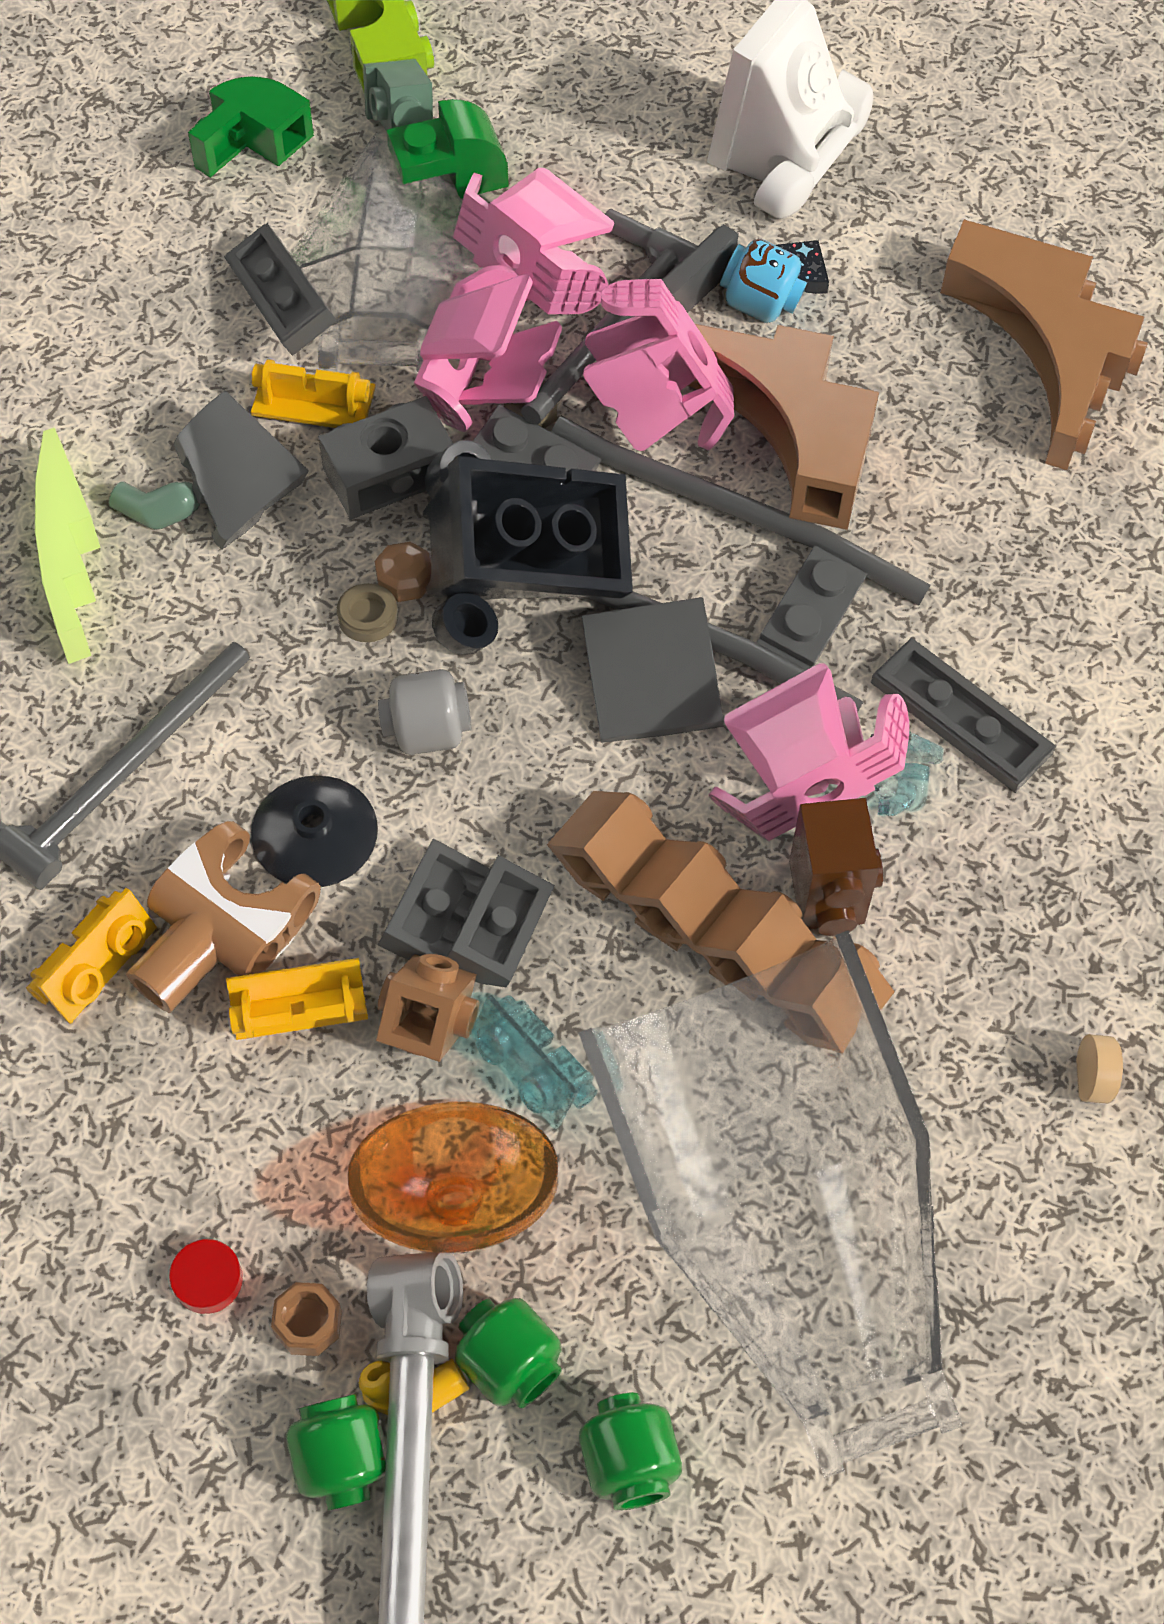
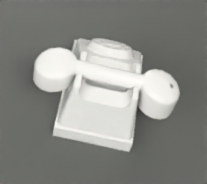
M774 0L733 49L707 163L724 171L728 168L763 181L755 195L754 205L777 219L791 216L805 204L813 188L851 139L862 131L869 118L873 104V89L870 84L843 69L837 79L815 8L807 0Z

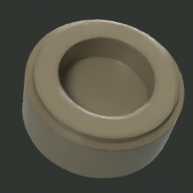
M372 583L359 584L349 588L342 594L337 604L339 626L346 636L355 641L375 642L385 638L394 630L398 621L397 603L393 594L383 586Z

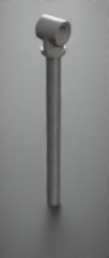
M449 1251L378 1257L372 1263L368 1273L367 1301L370 1313L375 1323L381 1328H385L384 1339L377 1342L376 1357L380 1361L390 1363L378 1624H424L434 1365L444 1363L449 1359V1344L442 1340L443 1324L453 1323L458 1318L463 1301V1280L460 1267L455 1257Z

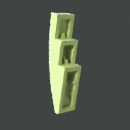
M54 427L43 431L35 479V536L42 584L68 664L92 656L75 608L96 601L81 554L101 547L90 512Z

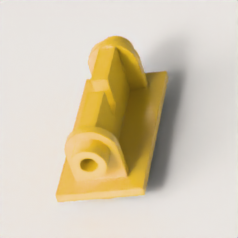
M267 359L265 364L256 363L253 367L252 386L258 387L251 409V415L336 428L342 424L354 423L368 417L376 384L370 383L368 379H361L359 372L352 371L351 374L316 369L315 375L306 374L304 367L277 364L274 360Z
M127 888L121 893L114 891L108 898L100 896L96 901L97 905L71 932L77 940L75 944L70 947L61 943L39 968H34L30 973L33 980L26 987L27 991L44 1005L50 1001L64 1020L70 1024L88 1004L92 1003L99 996L102 988L126 961L143 947L145 940L157 928L133 893Z
M359 958L226 978L231 1006L229 1007L232 1034L236 1035V1040L368 1019Z

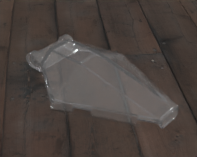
M376 132L290 253L338 320L319 335L318 365L320 369L337 370L338 364L416 367V372L418 373L423 362V358L420 356L421 345L439 303L450 298L456 283L483 268H480L473 261L474 254L453 238L462 202L449 174L402 184L388 148L387 132Z

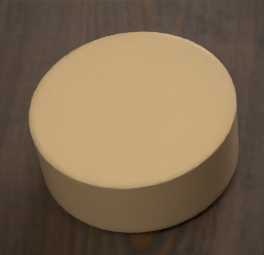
M1087 1034L1080 1043L1076 1058L1079 1098L1084 1102L1108 1104L1115 1099L1121 1086L1123 1074L1122 1050L1118 1041L1113 1036Z

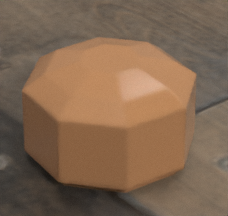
M412 542L387 545L374 561L378 585L389 590L397 602L421 599L427 592L426 586L431 578L429 552Z
M295 1282L274 1300L271 1322L272 1331L291 1355L319 1356L339 1339L342 1317L340 1303L323 1284Z

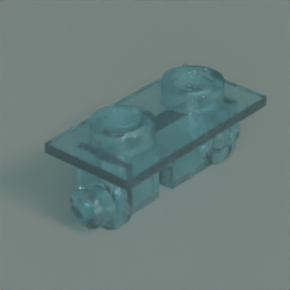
M493 995L486 998L470 1034L476 1043L480 1055L488 1063L497 1065L518 1089L525 1106L534 1113H540L549 1125L556 1130L561 1126L572 1103L577 1109H581L597 1095L598 1090L592 1085L594 1076L576 1060L564 1045L547 1055L541 1050L543 1047L551 1044L555 1035L534 1014L525 1000L516 1001L511 995L505 996L500 1001H497Z

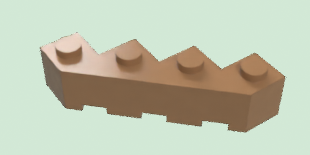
M593 791L548 842L547 846L580 886L602 901L612 893L617 899L629 905L637 916L635 918L637 925L675 951H678L683 944H687L693 951L703 955L710 964L709 974L751 1003L759 995L763 996L771 1004L785 1010L789 1015L785 1026L811 1044L850 1051L895 992L878 970L880 967L879 961L868 949L853 942L843 944L817 940L802 921L800 907L790 897L778 891L763 892L740 889L725 869L727 866L726 860L717 849L703 841L691 842L666 839L651 820L653 817L651 809L642 799L632 793Z

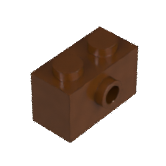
M866 798L800 804L789 859L796 904L802 911L801 919L808 929H818L819 933L825 936L844 935L853 931L857 925L865 924L874 888H880L883 885L882 859L879 849L875 847Z

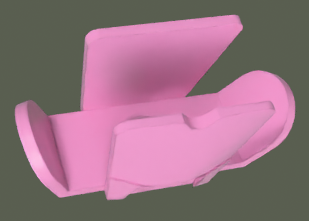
M545 168L536 169L490 203H487L478 195L482 175L474 172L465 191L453 235L455 240L474 254L473 261L480 268L501 265L512 269L518 276L528 274L533 283L526 301L531 300L547 314H582L597 307L601 303L602 290L608 286L605 274L597 266L587 264L572 251L562 250L558 246L609 233L614 226L613 220Z
M487 266L456 283L450 298L439 303L421 345L420 356L423 358V362L414 384L423 393V397L427 396L442 423L465 432L472 425V420L462 405L529 403L536 398L547 373L543 366L555 352L562 326L558 321H553L513 334L533 283L528 274L518 276L512 269L505 266ZM448 359H460L456 370L450 365ZM479 360L490 361L489 365L492 368L485 373L483 385L468 389Z
M662 279L622 280L606 286L601 292L602 307L615 315L635 317L587 334L585 345L597 362L584 368V379L603 406L614 408L618 412L616 417L617 426L633 448L638 451H644L713 400L714 402L702 423L698 438L699 447L705 450L712 449L734 417L733 386L718 365L714 352L682 304L674 299ZM697 379L702 388L682 396L680 391Z
M819 663L727 713L724 718L725 725L770 792L747 804L718 787L712 789L709 797L722 810L730 813L732 817L743 823L753 832L770 841L796 827L800 804L856 799L862 795L866 796L875 790L874 785L904 770L909 739V717L906 704L899 694L884 695L878 707L874 736L864 741L855 702L850 697H844L837 701L831 670L826 664ZM829 784L838 785L836 789L824 796L816 798L807 797L824 793Z

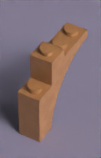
M964 219L947 260L940 293L958 299L988 316L1001 326L1030 358L1041 378L1050 407L1051 437L1045 464L1068 470L1074 451L1085 454L1096 424L1095 420L1086 418L1089 408L1100 411L1108 389L1120 391L1126 373L1137 376L1148 345L1147 342L1137 340L1145 317L1091 301L1097 282L1087 280L1093 256Z
M695 324L714 352L718 365L733 386V409L750 421L763 434L782 462L791 491L789 518L848 530L871 437L879 392L826 381L834 338L832 335L777 325L774 339ZM697 379L687 385L697 390L702 388Z

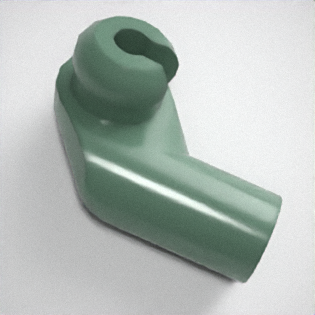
M186 481L172 482L148 493L126 482H120L114 487L109 497V506L154 530L163 529L187 519L193 512L198 510L200 504H198L194 495L193 484Z

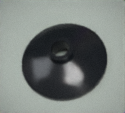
M320 775L300 777L277 787L262 801L254 815L251 826V842L254 853L268 873L284 883H288L299 874H306L319 883L321 887L339 883L355 874L371 856L378 834L376 814L367 797L359 789L346 781ZM311 815H317L324 819L320 825L312 828L301 824L306 817Z

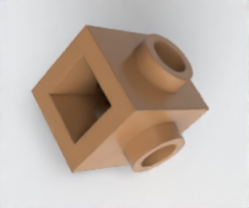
M414 954L397 973L390 972L383 983L378 999V1010L383 1011L376 1041L440 1062L459 1037L467 1039L473 1030L480 1007V1000L471 998L477 974L459 969L457 962L442 955L424 954L419 956Z

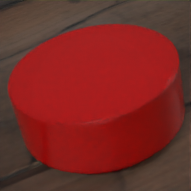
M202 1239L186 1245L178 1252L171 1264L169 1278L175 1296L185 1308L195 1313L210 1314L223 1310L236 1299L241 1290L243 1273L236 1254L229 1246L218 1240Z

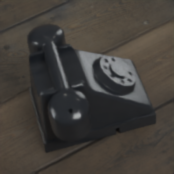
M470 440L457 441L436 456L428 466L425 482L431 501L424 509L423 517L429 519L431 578L426 586V591L430 596L446 597V601L438 605L432 615V628L437 640L451 652L461 655L474 654L491 644L496 638L499 622L495 611L485 600L551 597H607L622 599L633 593L626 474L572 468L566 472V468L492 460L486 449Z

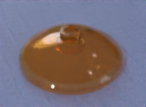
M475 1102L437 1103L401 1113L376 1127L361 1141L352 1155L348 1166L349 1197L352 1207L360 1220L370 1230L390 1242L408 1249L432 1254L470 1253L494 1247L515 1237L532 1226L546 1212L557 1191L558 1160L553 1144L547 1135L533 1122L513 1111Z

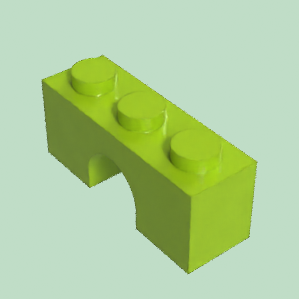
M327 0L339 31L361 27L350 30L353 67L363 92V64L416 59L426 75L427 69L434 68V56L430 41L427 36L419 37L418 17L412 0Z

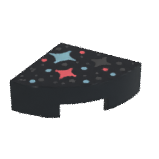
M819 240L776 245L800 258L801 270L798 279L807 282L804 292L813 294L828 293L829 279Z

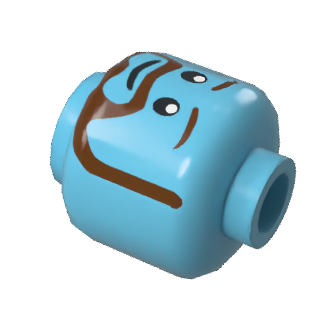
M758 238L751 241L747 247L738 244L723 274L720 286L727 289L726 301L728 305L764 323H771L779 317L782 310L793 314L807 282L798 279L801 270V261L798 256L764 239Z

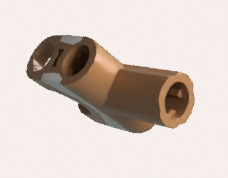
M234 821L221 823L189 846L162 873L153 885L147 899V907L171 926L126 972V976L143 996L161 1010L171 1013L218 962L238 976L262 973L289 946L315 909L321 893L319 883L306 874H299L293 877L286 885L282 882L272 890L259 894L243 893L233 888L228 883L230 874L226 872L246 852L250 841V834Z

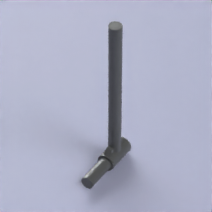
M609 209L605 213L614 222L613 229L609 233L646 250V255L651 265L639 279H663L698 246L661 227L653 229L613 209ZM608 312L591 332L615 324L622 316ZM585 338L540 387L536 398L522 407V416L530 424L538 425L584 373V368L596 361L585 345Z
M232 642L38 829L32 825L7 826L0 821V860L37 889L42 890L62 870L61 852L58 844L250 660L247 651L240 644Z

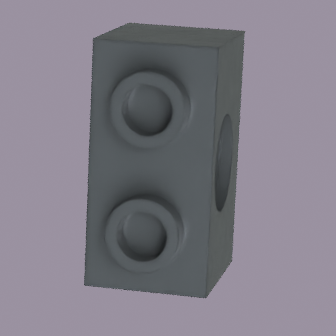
M427 396L408 403L395 404L386 411L354 423L342 424L332 431L318 436L323 470L350 520L427 491L425 477L428 466L436 456L453 444Z

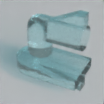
M909 731L905 761L916 763H905L904 770L901 771V777L893 775L874 785V793L879 798L877 815L882 817L895 816L904 810L910 812L921 810L927 801L930 768L918 763H942L944 748Z

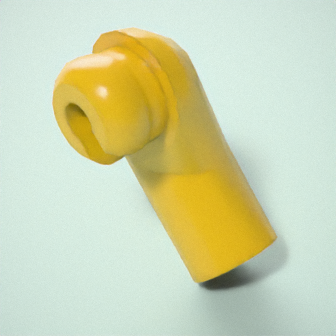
M453 1358L434 1369L432 1413L470 1390L466 1378ZM374 1361L369 1363L360 1373L359 1388L367 1405L374 1407L379 1413L388 1415L390 1363Z

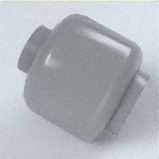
M444 669L399 675L391 681L389 698L378 700L379 719L383 737L395 736L398 747L407 755L456 748L461 742L462 732L472 730L465 682L455 683L452 674Z

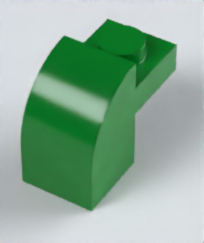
M255 76L231 79L215 86L209 91L212 112L208 116L201 118L188 132L194 167L210 178L246 147L279 167L314 136L310 100L273 79Z
M458 99L438 101V118L386 130L388 148L402 184L447 174L456 198L461 199L464 198L467 186L475 172L482 175L478 194L509 187L508 162L490 118L481 107L472 102Z

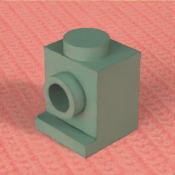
M416 59L363 64L365 116L368 120L380 121L384 129L387 130L433 119L432 82Z

